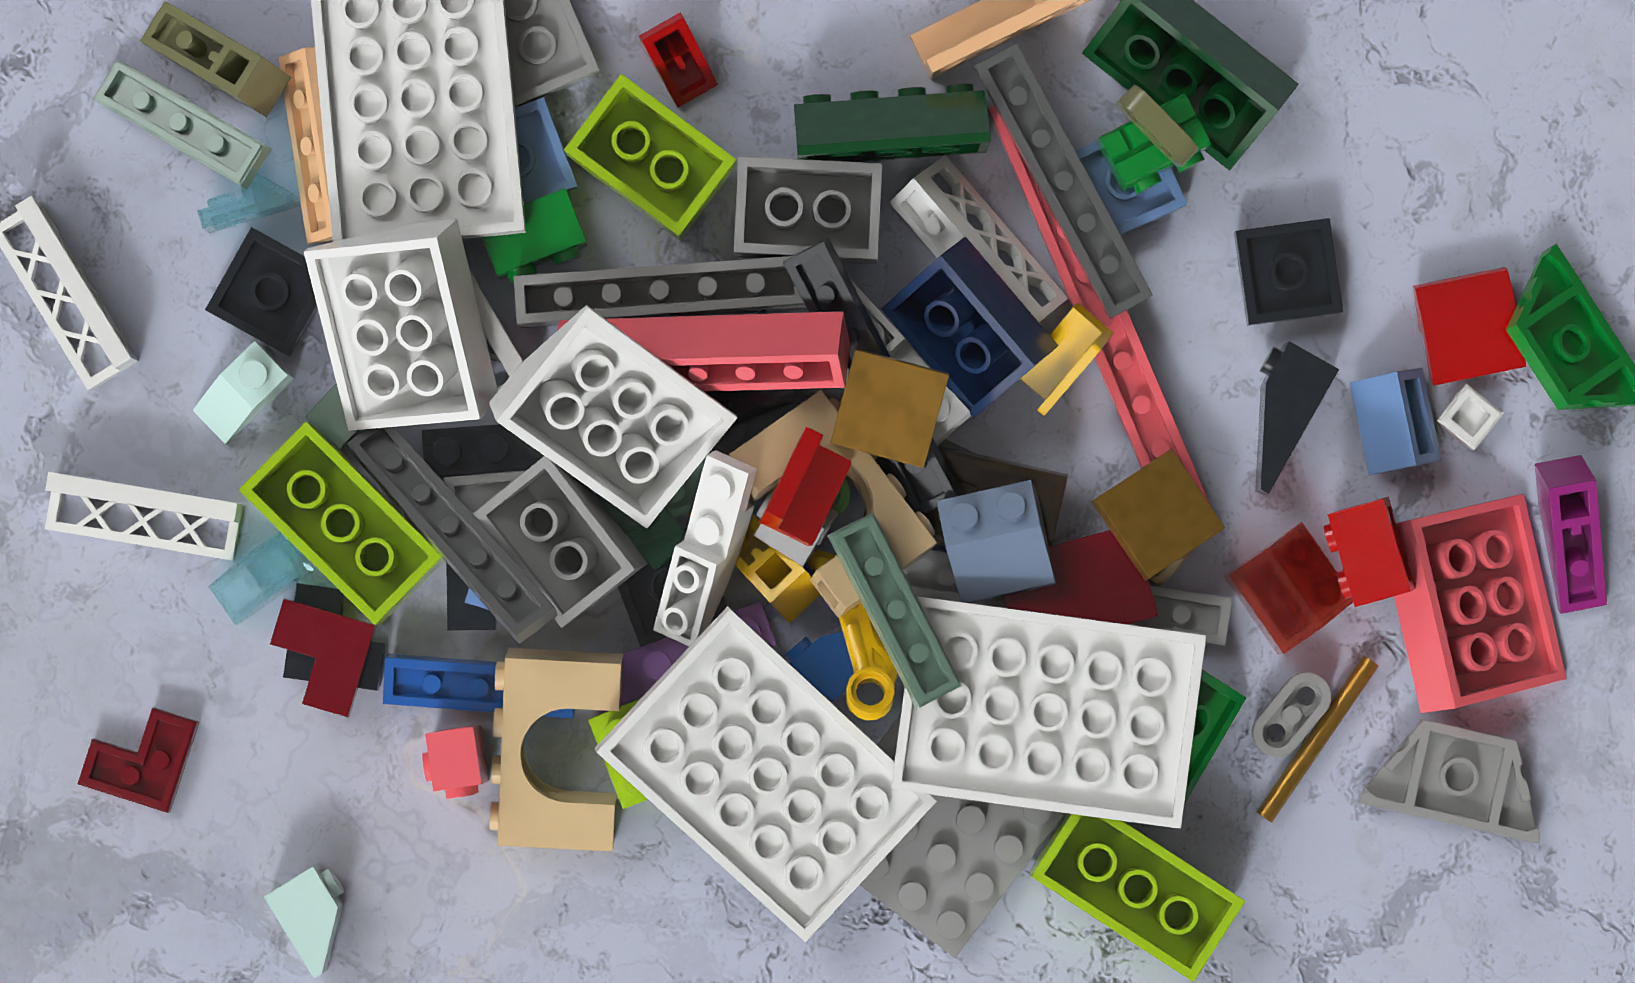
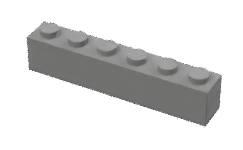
M791 256L514 276L516 317L520 328L556 326L559 324V320H570L586 305L605 319L696 316L805 308V304L783 264V261Z

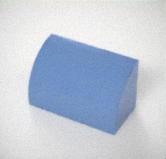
M1423 368L1397 371L1350 382L1369 475L1442 461Z

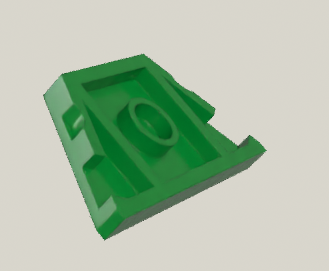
M1556 243L1541 253L1506 330L1557 410L1635 406V364Z

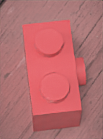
M481 724L426 733L428 752L422 753L425 779L426 781H432L433 791L445 790L446 799L471 796L479 793L478 785L489 781Z

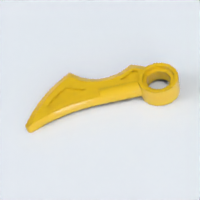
M817 550L807 563L815 572L836 555ZM861 602L839 618L854 674L849 678L846 687V704L850 712L856 717L863 720H877L884 717L891 709L895 694L894 685L898 673ZM874 683L881 687L884 697L875 705H866L858 699L856 695L857 689L862 684Z

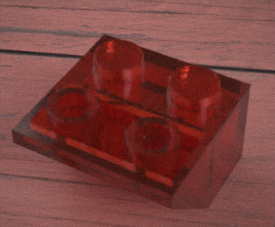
M1302 522L1223 575L1277 654L1287 653L1323 628L1353 603L1352 597L1344 598L1340 589L1337 571Z

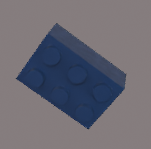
M966 236L941 254L881 308L931 369L949 373L947 388L966 406L973 418L1059 346Z

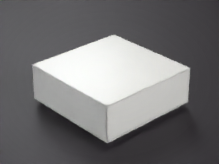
M1465 384L1435 422L1471 451H1474L1504 413L1471 386Z

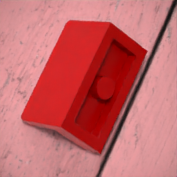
M807 426L797 442L759 523L806 546H812L851 467V461L819 445L824 435Z

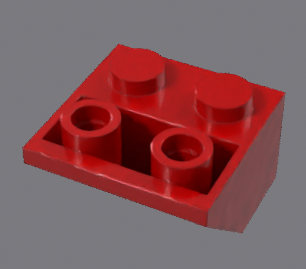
M1389 496L1327 514L1330 523L1323 526L1325 538L1331 553L1339 552L1343 570L1337 571L1340 589L1345 599L1352 597L1354 607L1408 593L1416 589Z

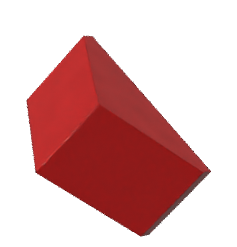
M681 12L639 35L641 46L677 108L718 85Z

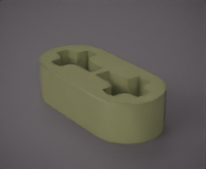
M1133 85L1117 101V105L1123 113L1178 167H1182L1198 151V147L1185 131L1137 85Z

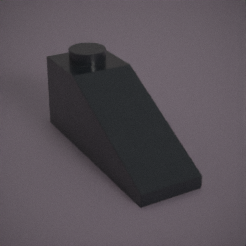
M1290 341L1285 343L1281 350L1273 346L1259 370L1266 374V377L1260 386L1255 491L1263 496L1268 495L1339 371L1338 368Z

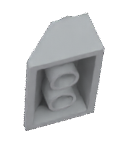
M546 456L542 457L473 513L481 525L555 606L558 615L554 619L561 628L603 599L647 564V561L591 489Z

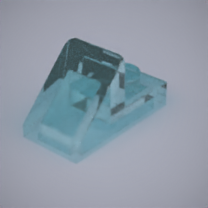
M257 173L247 190L240 186L243 197L236 199L235 193L222 194L208 199L209 207L197 210L202 229L208 233H213L299 207L300 204L298 197L292 192Z

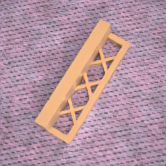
M981 0L910 35V40L930 80L1092 0Z
M305 47L278 57L280 69L292 77L283 90L306 240L307 244H316L331 241L332 230L315 47Z

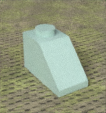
M254 341L217 377L193 411L227 445L295 378L262 344Z
M319 863L264 896L313 978L328 970L343 908L339 895L344 893L343 887L330 868L323 871Z

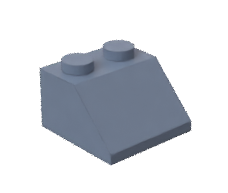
M1031 480L937 501L945 546L961 602L971 604L1056 585L1038 493Z

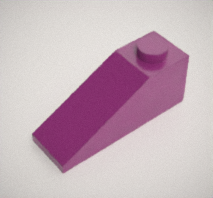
M1582 455L1535 463L1538 506L1558 610L1560 614L1605 606L1607 605L1596 479Z

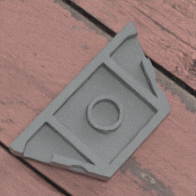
M1420 719L1359 794L1357 803L1540 843L1541 836L1539 828H1536L1530 804L1531 796L1527 781L1523 776L1522 760L1516 740Z

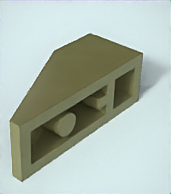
M164 1L140 40L146 46L266 118L292 78L261 55Z

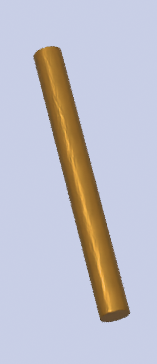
M1362 656L1330 703L1327 711L1319 719L1256 811L1257 814L1271 823L1274 821L1379 667L1375 662Z

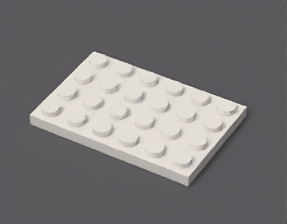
M311 0L332 241L335 242L410 223L454 218L458 220L462 239L526 233L505 1Z
M917 596L962 686L918 709L915 708L906 688L904 689L891 789L1181 829L1206 635Z
M728 606L594 748L603 759L804 942L819 929L937 802L930 794L891 789L895 762Z

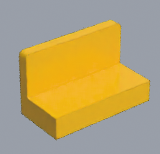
M1078 302L1050 334L1059 346L1020 378L1045 399L1037 409L1043 416L1046 415L1114 334L1113 331Z

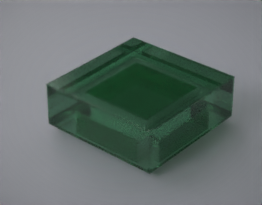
M664 507L648 528L636 522L625 531V534L653 570L656 571L672 558L675 546L684 541L686 532L668 509Z

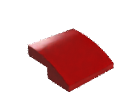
M1506 267L1413 285L1418 326L1424 338L1429 380L1433 386L1527 367L1525 358L1506 330L1516 309L1512 284Z

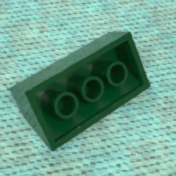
M1121 0L1081 53L1127 90L1133 85L1140 87L1159 106L1185 93L1210 140L1211 145L1205 152L1229 171L1299 85V83L1194 0Z
M964 83L945 86V93L926 94L925 87H909L898 89V97L879 98V92L874 90L850 93V100L831 101L830 94L803 96L802 104H794L797 158L803 160L868 162L987 153L991 137L985 91H974L973 84Z

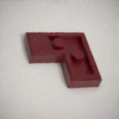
M283 598L270 645L315 658L302 704L347 718L350 717L377 625Z
M153 707L138 752L96 738L91 740L77 784L170 813L200 722Z

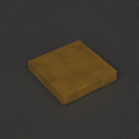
M855 348L830 443L924 468L949 373Z
M1172 449L1092 501V504L1145 581L1225 529V526Z

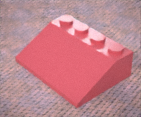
M1524 494L1397 522L1416 589L1394 596L1421 713L1455 709L1567 679Z

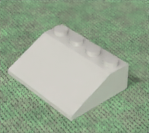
M457 218L410 223L310 247L304 251L348 431L480 419L490 409L489 402L498 390Z
M587 305L525 359L489 402L494 417L499 424L645 528L649 527L737 419L736 414Z

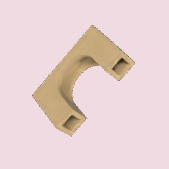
M822 390L729 454L730 457L757 468L749 497L753 504L777 486L797 442L807 426L824 435L819 445L851 461V467L845 478L852 482L859 491L865 504L866 516L874 513L903 571L926 556L937 543L932 537L935 535V531L929 520L921 512H913L904 500L906 493L901 483L892 474L885 475L875 461L877 455L830 443L840 403L833 397L828 399ZM838 555L818 568L810 579L838 619L861 603Z
M508 648L505 662L497 661L495 690H502L504 693L503 709L495 708L493 737H502L501 755H493L491 783L500 784L499 802L491 801L489 820L490 830L498 831L497 846L613 852L616 832L617 793L569 791L558 789L545 783L534 773L527 761L524 750V737L530 726L537 719L551 711L559 709L619 711L622 699L623 653Z

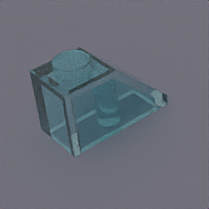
M278 532L238 560L208 587L235 626H237L313 573L314 569L304 555L281 532Z

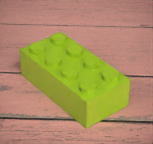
M307 421L238 489L374 625H381L445 561L413 523L321 431Z
M1070 813L1065 815L1028 873L1033 879L1192 982L1195 981L1246 902L1125 822Z

